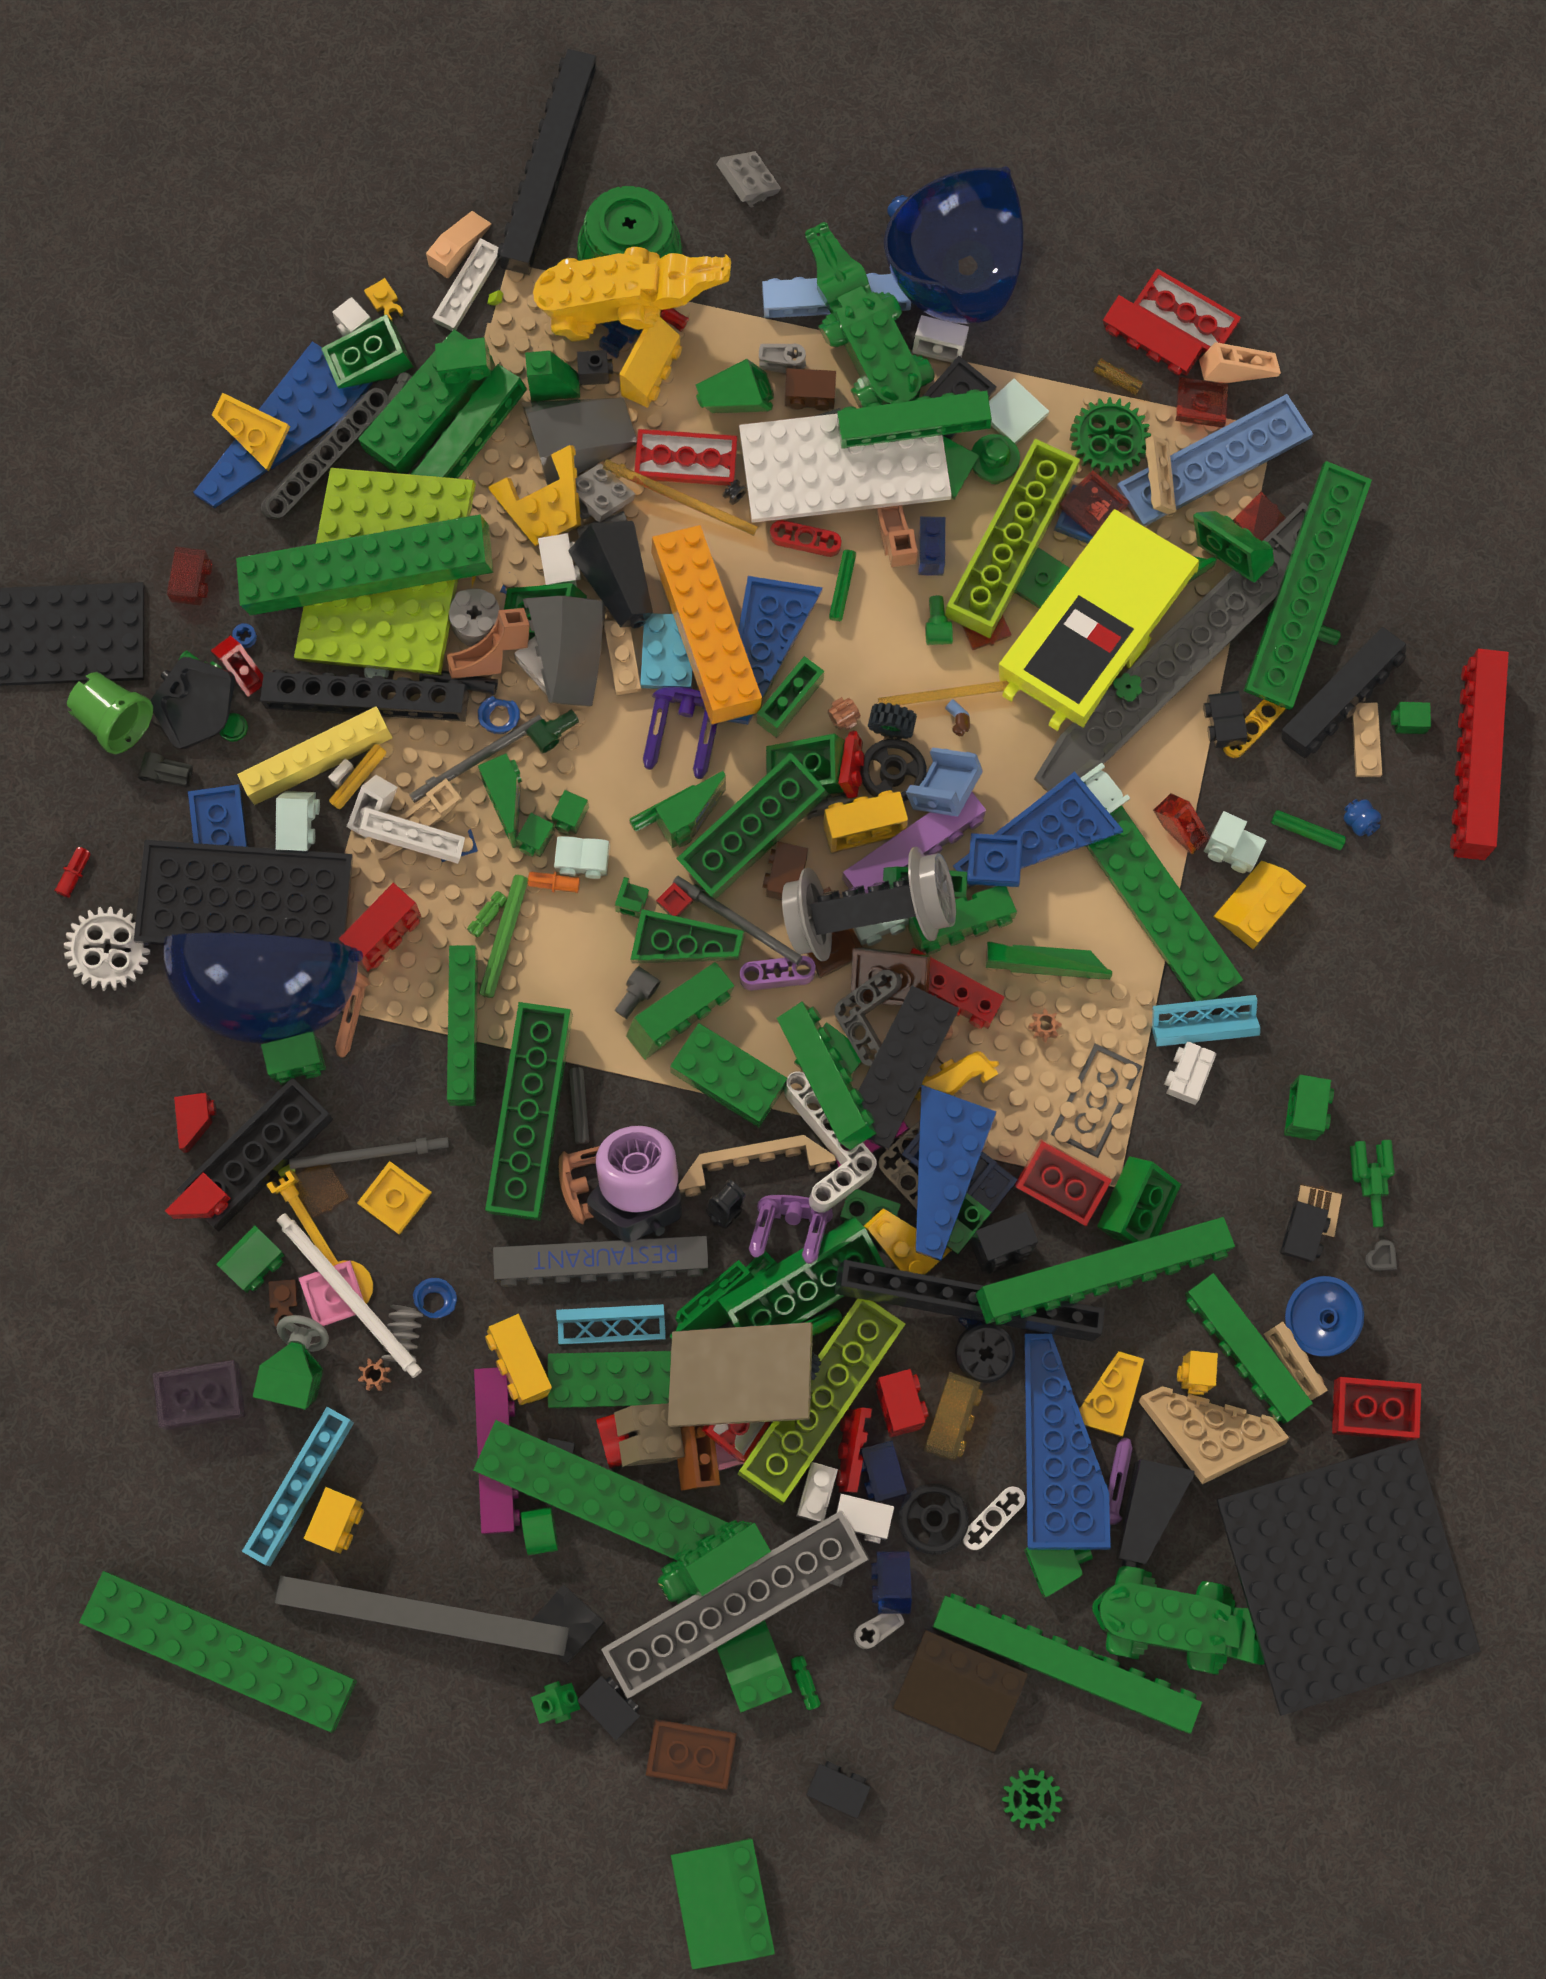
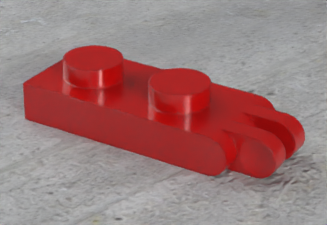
M855 730L851 731L845 739L839 776V785L847 798L858 797L859 786L862 785L860 766L864 765L865 756L862 751L863 741Z

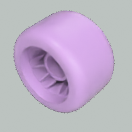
M630 1126L619 1129L610 1134L601 1143L597 1151L596 1169L599 1187L605 1199L614 1207L627 1212H645L661 1206L673 1195L678 1183L675 1150L671 1141L657 1129L647 1126Z

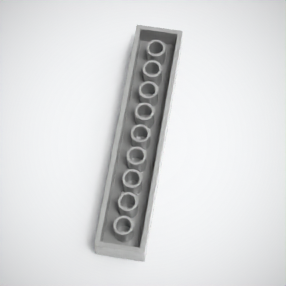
M839 1511L773 1549L770 1553L704 1596L694 1595L601 1650L628 1699L869 1560V1557L844 1512Z

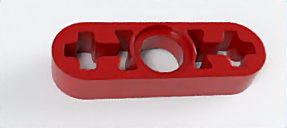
M784 520L774 522L770 528V539L778 546L827 557L836 556L841 550V537L834 531ZM780 529H785V534L783 535V537H778L777 532H779ZM792 531H796L794 541H791ZM808 533L813 537V540L809 544H803L798 538L801 534ZM817 536H820L819 547L816 546ZM829 539L834 540V545L831 548H827L826 544Z

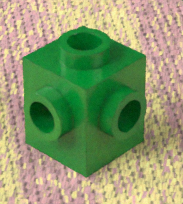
M560 1681L544 1686L545 1692L531 1697L539 1724L553 1719L556 1724L572 1719L570 1713L580 1710L572 1683L561 1686Z

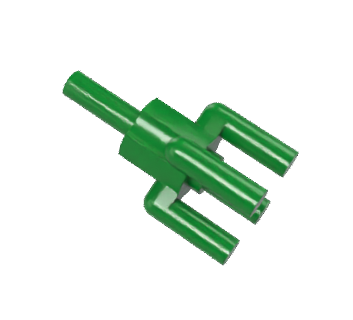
M1382 1140L1381 1144L1376 1145L1377 1163L1367 1164L1366 1142L1357 1141L1355 1146H1350L1352 1177L1356 1183L1361 1182L1362 1197L1371 1199L1373 1228L1384 1227L1381 1196L1389 1195L1387 1180L1395 1174L1392 1140Z

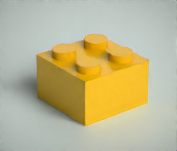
M326 1487L304 1539L341 1554L342 1550H347L351 1544L353 1535L350 1534L353 1524L358 1525L363 1516L362 1502Z

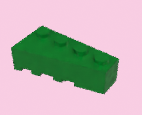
M714 962L636 1015L626 1037L646 1060L678 1034L685 1032L695 1021L705 1018L716 1005L722 1006L732 997L730 994L735 985L719 965Z

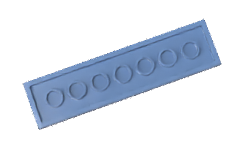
M1288 394L1170 455L1176 510L1312 438V431ZM1149 468L1119 482L1116 487L1138 523L1144 527L1168 515L1153 509L1151 486L1148 478Z

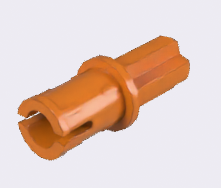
M530 872L528 875V886L552 889V892L560 890L578 893L580 877L557 875V872H554V874Z

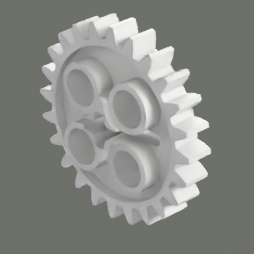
M98 907V915H94L88 910V919L79 916L80 925L71 924V928L75 933H66V938L72 942L64 943V948L71 950L64 953L65 959H73L67 964L68 968H76L73 973L74 977L83 975L81 980L83 985L90 980L92 989L99 983L102 986V991H105L107 984H111L112 989L115 991L117 983L120 982L123 987H127V978L135 982L136 977L134 973H143L140 964H148V960L143 956L149 955L150 949L144 948L148 944L134 942L136 922L132 923L133 914L130 913L124 918L123 909H120L117 914H113L112 907H109L107 913H103L102 908ZM93 930H97L102 933V937L98 940H91L88 934ZM119 932H124L129 936L125 942H118L114 937ZM106 944L111 946L109 953H104ZM89 945L94 948L84 949L83 947ZM126 948H128V949H131V951H130V952H125V951H122L121 949H126ZM91 955H95L100 958V962L96 965H89L86 963V959ZM117 957H122L126 959L127 963L125 966L118 968L112 964V961Z

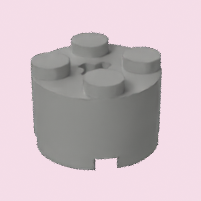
M482 589L462 590L455 595L450 605L449 618L454 634L463 644L472 647L481 641L493 628L498 617V611L500 610L494 595Z

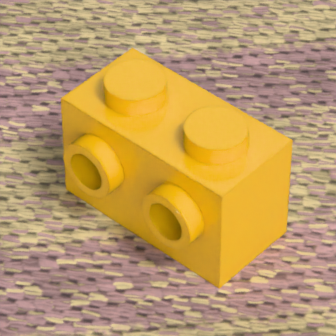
M1190 1351L1183 1356L1182 1366H1178L1177 1382H1182L1181 1389H1188V1394L1204 1395L1205 1392L1215 1387L1218 1353Z

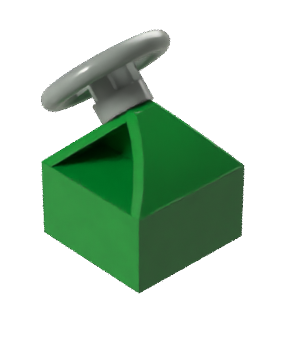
M291 1315L282 1318L277 1324V1333L287 1346L259 1366L253 1397L306 1410L317 1399L323 1374V1368L310 1352L325 1348L329 1342V1335L326 1329L317 1321L305 1316ZM294 1323L303 1324V1325L309 1326V1327H311V1328H310V1329H307V1328H304V1327H299V1326L295 1325ZM285 1328L292 1332L291 1336L286 1333ZM312 1337H321L318 1343L310 1344Z

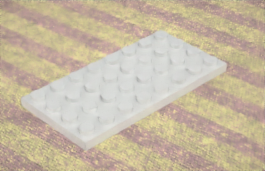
M837 414L739 425L752 523L951 500V489L942 435L841 449Z

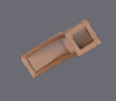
M902 505L876 508L885 556L889 555L891 567L916 564L918 551L914 530L908 529Z
M524 608L499 610L493 628L481 641L465 650L446 654V664L451 679L501 674L503 650L528 648L529 622Z

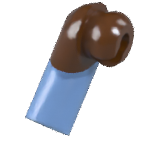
M952 699L945 709L955 717L956 724L952 727L953 733L962 737L970 729V715Z

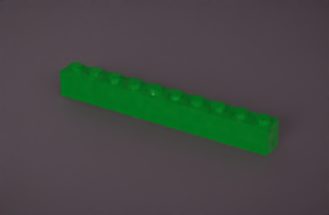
M1224 1217L986 1285L976 1293L986 1324L996 1322V1325H1001L1011 1321L1012 1316L1020 1314L1021 1318H1025L1035 1314L1036 1309L1045 1307L1046 1311L1061 1306L1060 1302L1069 1300L1070 1304L1085 1299L1084 1295L1093 1293L1094 1296H1100L1109 1292L1111 1287L1117 1286L1118 1289H1123L1133 1285V1281L1141 1279L1142 1282H1147L1157 1278V1274L1165 1272L1166 1275H1171L1181 1270L1180 1267L1189 1265L1190 1268H1195L1204 1264V1260L1210 1258L1213 1261L1222 1260L1228 1257V1252L1235 1247Z
M951 1593L950 1597H943L932 1628L1177 1730L1191 1734L1202 1704L1201 1701L1196 1700L1197 1694L1182 1688L1180 1693L1170 1689L1171 1683L1159 1678H1155L1154 1682L1145 1679L1146 1673L1130 1667L1129 1671L1119 1668L1120 1662L1104 1656L1103 1661L1093 1657V1651L1079 1646L1077 1650L1067 1646L1069 1641L1053 1635L1051 1640L1041 1636L1043 1631L1036 1627L1027 1625V1628L1024 1629L1016 1625L1018 1620L1002 1614L1001 1619L991 1615L992 1610L980 1604H976L975 1608L966 1605L967 1599Z

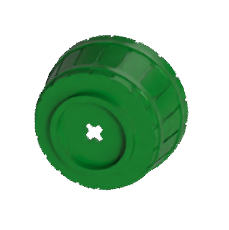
M634 186L616 187L596 198L586 212L577 243L578 261L618 253L624 254L625 250L630 247L645 248L649 252L657 253L660 259L670 253L682 254L680 234L668 205L652 191ZM626 218L636 221L632 229H629L628 226H622Z

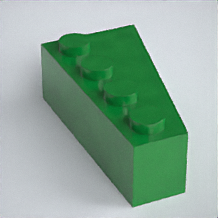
M996 886L973 894L972 900H967L966 897L955 899V924L952 927L939 929L937 938L934 941H929L925 938L916 917L909 918L908 929L917 950L931 955L940 951L941 946L950 943L951 946L965 941L967 936L974 934L975 937L989 932L988 928L996 925L1002 928L1013 922L1012 919H1015L1017 910L1007 887Z
M642 909L630 960L632 964L739 960L745 933L738 929Z

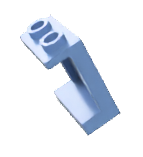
M932 748L930 754L933 763L926 773V777H924L920 786L910 785L906 794L913 810L958 817L983 772L978 756L971 752Z

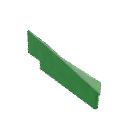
M987 941L986 968L1008 969L1013 973L1110 980L1112 977V971L1107 969L1091 950L1024 945L1007 946Z
M766 1251L759 1257H755L747 1267L739 1260L677 1311L675 1319L678 1326L676 1331L717 1329L728 1322L729 1319L718 1300L773 1267L777 1262Z

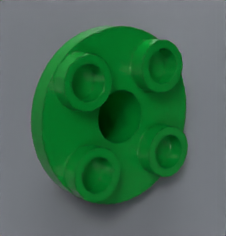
M999 434L986 435L980 438L972 447L971 451L979 455L973 471L981 479L996 485L1008 480L1016 473L1020 463V453L1016 444L1008 437Z

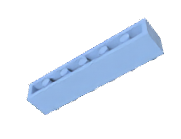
M909 273L866 274L871 292H877L878 294L890 292V294L896 297L902 311L911 309L912 298ZM796 277L792 280L773 278L768 281H762L764 318L831 314L817 290V278L805 279L803 277Z

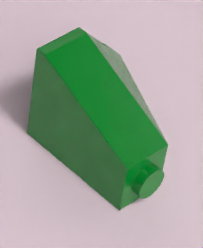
M552 351L525 353L531 402L580 398L577 371Z
M745 359L696 384L698 391L696 398L699 405L712 413L768 412L773 408V404L769 401L774 399V393L767 373L749 359Z

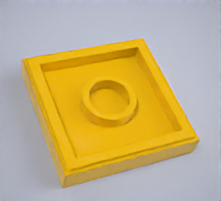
M389 1161L357 1204L400 1235L432 1192Z

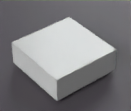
M345 758L328 776L335 788L338 789L354 770L352 763Z

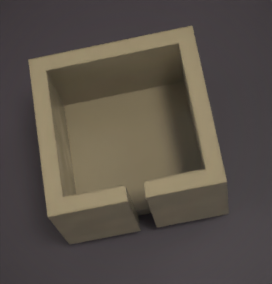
M669 1403L636 1405L614 1412L618 1437L635 1431L638 1434L619 1442L622 1466L668 1463L685 1457L681 1428L668 1427Z

